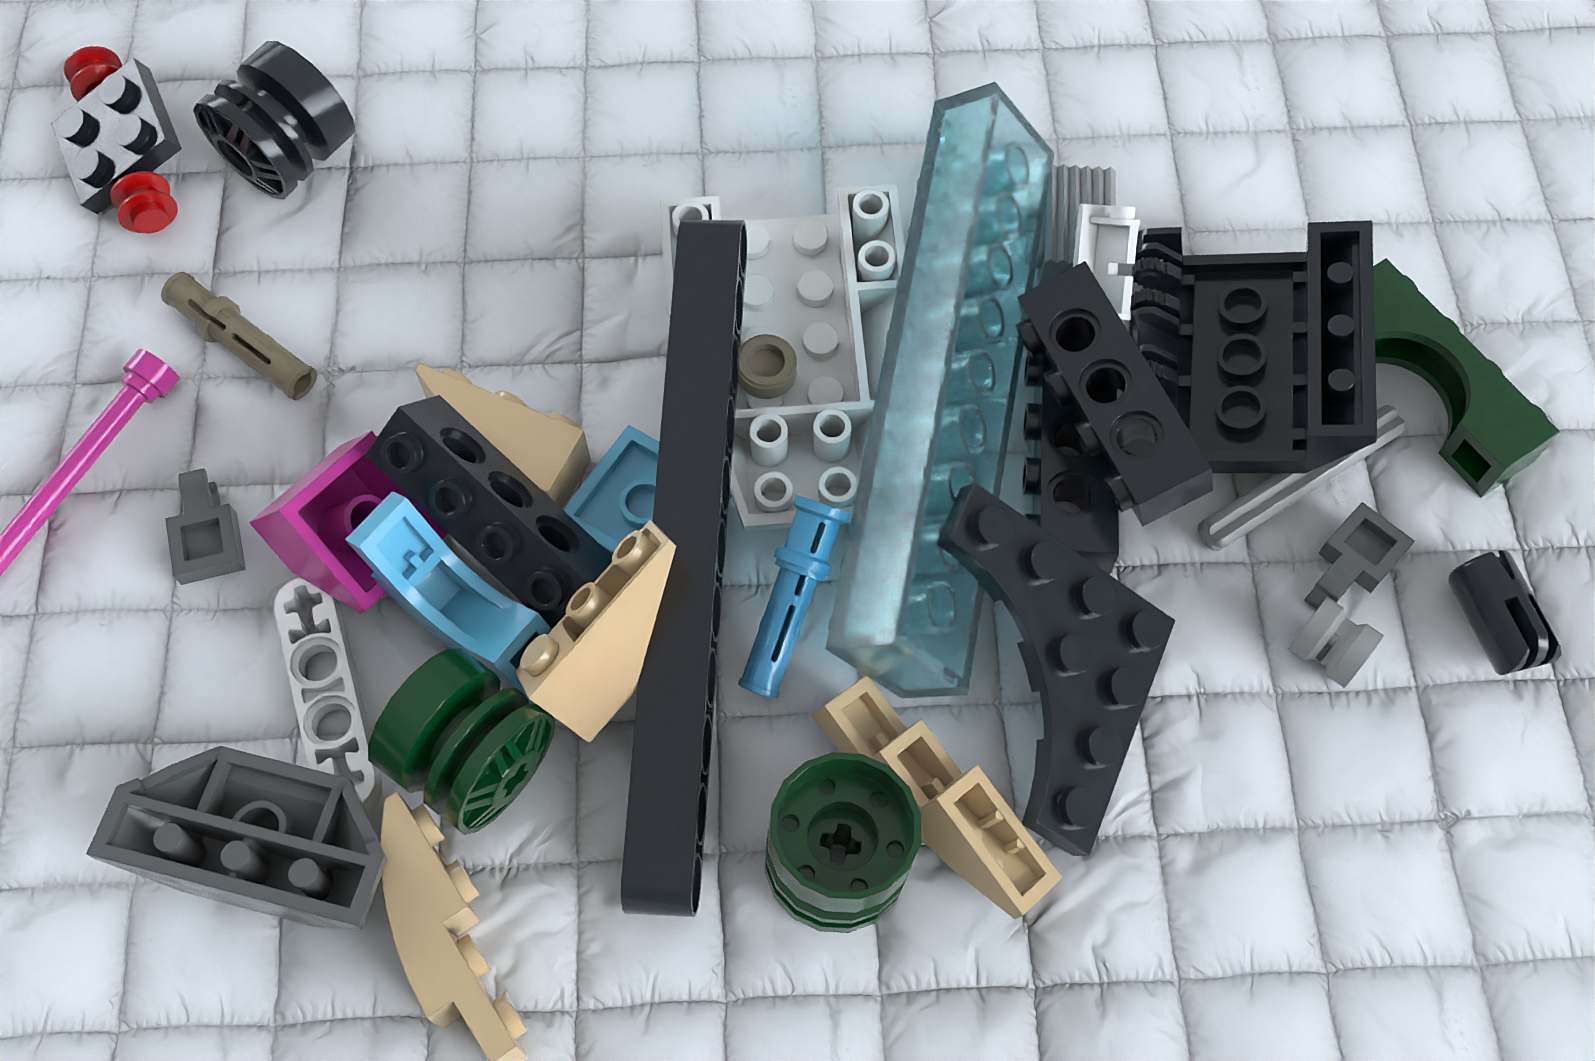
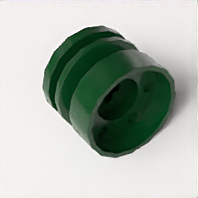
M448 648L429 658L415 670L390 698L375 723L370 737L368 761L409 793L424 790L423 803L436 814H445L446 821L461 833L467 835L478 832L493 822L525 788L547 753L554 736L556 721L551 714L537 704H529L527 697L517 688L500 691L501 680L496 673L462 648Z
M832 752L805 761L784 779L771 805L766 840L765 874L775 900L794 920L820 932L850 933L875 924L896 904L921 845V812L911 788L890 766L864 754ZM833 845L846 847L843 864H836L830 861V852Z

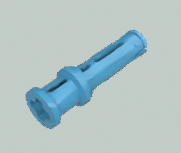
M796 494L792 504L797 508L786 543L783 547H777L774 554L776 558L775 565L779 566L780 570L764 615L760 621L742 678L738 681V685L746 690L778 699L779 688L793 648L799 637L800 628L817 580L824 582L825 577L830 576L832 566L828 563V559L840 524L848 523L851 516L848 512Z

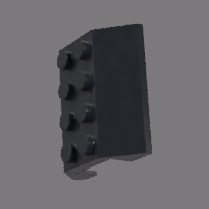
M1372 220L1308 222L1306 252L1183 255L1182 227L1147 228L1138 231L1132 276L1133 283H1137V286H1143V289L1135 291V294L1131 295L1130 310L1132 312L1131 320H1129V333L1212 467V473L1305 474L1376 443L1377 401ZM1135 439L1127 443L1124 449L1136 456H1142L1149 453L1155 444L1146 439Z

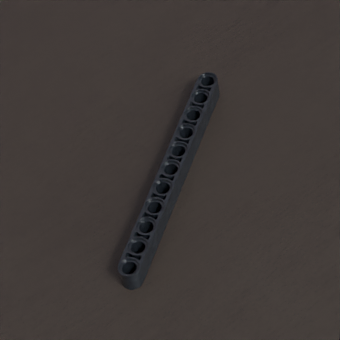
M682 219L678 227L652 520L676 545V549L638 681L621 875V905L623 912L626 914L695 917L699 907L747 265V230L744 220Z

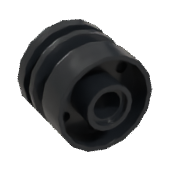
M266 41L240 64L236 71L239 82L223 79L214 90L215 95L206 94L196 103L193 112L197 124L207 140L240 176L265 194L284 200L298 186L297 180L304 181L314 171L312 159L326 161L354 134L355 125L345 101L331 82L310 61L294 49L278 41Z

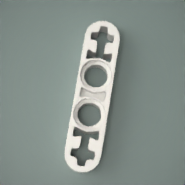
M298 577L287 582L278 591L274 600V614L308 768L342 776L340 767L333 759L346 757L349 770L358 781H364L357 784L355 788L367 814H370L381 798L382 779L379 769L368 761V743L371 733L341 608L336 598ZM313 598L317 604L312 609L315 626L320 632L317 634H309L308 627L298 615V613L303 611L302 601ZM319 652H331L337 655L336 669L328 678L321 681H311L304 677V667L313 655ZM335 710H343L351 714V726L343 737L335 741L319 739L317 727L325 714Z

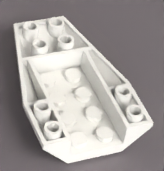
M897 183L838 187L837 214L744 220L747 230V265L741 345L757 335H775L786 340L794 349L797 357L795 382L786 393L779 397L771 399L754 397L745 392L738 383L730 492L744 531L791 528L797 508L792 504L795 494L850 513L851 516L848 523L872 522L910 288ZM719 196L660 200L665 300L669 318L671 314L677 234L680 220H721Z

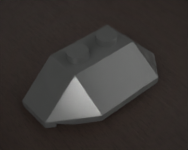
M224 746L212 748L171 764L142 780L136 778L116 786L86 853L91 858L185 893L313 927L346 929L363 928L388 860L351 779Z

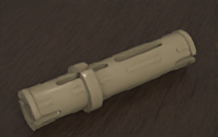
M186 272L176 273L166 281L161 291L162 301L195 324L196 333L205 340L222 344L246 365L282 390L284 395L290 399H301L313 388L317 380V371L312 366L302 362L277 343L271 336L240 315L239 306L228 297L215 296Z

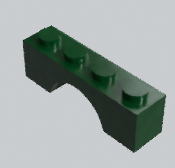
M1385 258L1373 266L1376 363L1391 364L1412 371L1426 380L1435 389L1444 403L1448 416V432L1438 453L1482 498L1535 462L1560 431L1548 420L1540 407L1531 403L1503 375L1502 370L1496 363L1487 359L1460 332L1453 320L1444 316L1418 290L1416 284L1408 276L1403 275Z

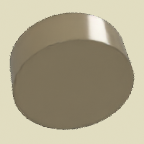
M763 334L754 336L741 345L738 383L745 392L757 398L771 399L783 395L792 387L797 374V357L794 349L786 340L775 335Z

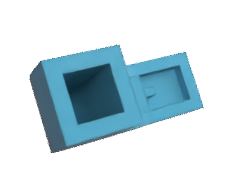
M392 491L345 540L374 571L371 577L429 633L447 648H462L496 673L501 680V688H517L524 693L530 702L515 671L520 666L521 657L528 645L542 634L548 635L552 629L538 612L503 595L473 572L443 542L406 497Z

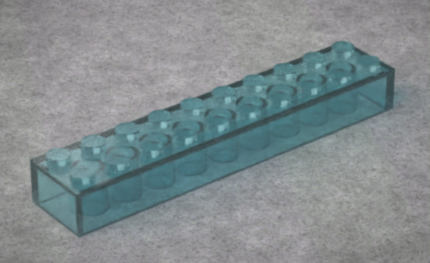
M996 82L934 101L930 126L926 134V146L920 177L916 185L917 192L911 222L907 230V242L900 277L896 285L897 292L890 327L886 334V347L879 382L875 389V402L868 437L864 444V457L856 496L853 500L852 517L845 552L840 565L841 572L833 612L828 624V637L825 649L901 699L968 695L985 590L966 568L939 547L936 542L960 488L975 482L997 498L1000 497L1024 347L1015 327V324L1023 321L1017 297L1033 289L1054 159L1053 150Z

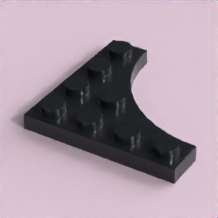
M973 482L960 488L936 544L954 557L975 577L993 602L1002 600L1023 638L1022 641L1017 643L1026 668L1031 692H1040L1044 739L1036 740L1034 777L1022 824L1072 856H1089L1176 620L989 491Z

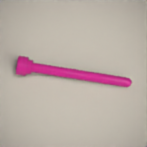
M138 349L124 365L123 370L126 374L120 380L124 387L0 534V576L144 402L152 404L157 396L165 398L180 380L178 374L165 362L144 349Z

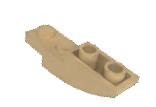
M395 792L384 801L381 845L388 860L382 873L386 911L395 947L409 984L427 1019L441 1030L460 1017H463L488 1061H522L528 1056L517 1038L528 1031L527 1027L505 993L496 1000H493L480 978L489 972L491 968L471 936L467 934L459 940L456 938L480 922L469 904L471 900L480 894L458 860L446 866L434 845L445 838L424 804L411 810L400 794Z

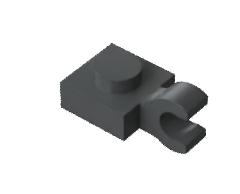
M204 468L179 474L178 480L184 514L165 518L174 578L181 585L246 570L237 512L229 503L220 505L217 484L215 481L208 483L207 472Z
M1361 502L1319 551L1318 554L1332 565L1317 581L1314 589L1306 596L1304 601L1316 610L1327 596L1337 603L1354 582L1371 593L1408 551L1415 540Z

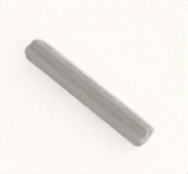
M1384 405L1377 410L1376 443L1305 474H1275L1201 521L1198 525L1199 535L1211 550L1219 551L1404 433L1406 428L1405 420L1399 416L1395 407Z

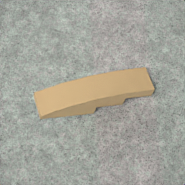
M868 675L864 676L812 715L841 753L864 754L890 766L911 788L921 812V840L959 876L1013 919L1022 917L1062 878L977 764L962 774L925 722L920 719L907 728Z

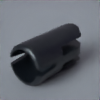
M1498 550L1499 557L1493 552L1482 554L1464 562L1449 574L1448 582L1496 673L1505 675L1556 662L1562 655L1560 643L1509 552Z

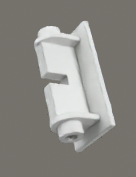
M1079 204L1075 230L1073 267L1086 261L1124 323V320H1131L1130 305L1133 276L1117 275L1118 263L1135 264L1140 220H1134L1135 207Z

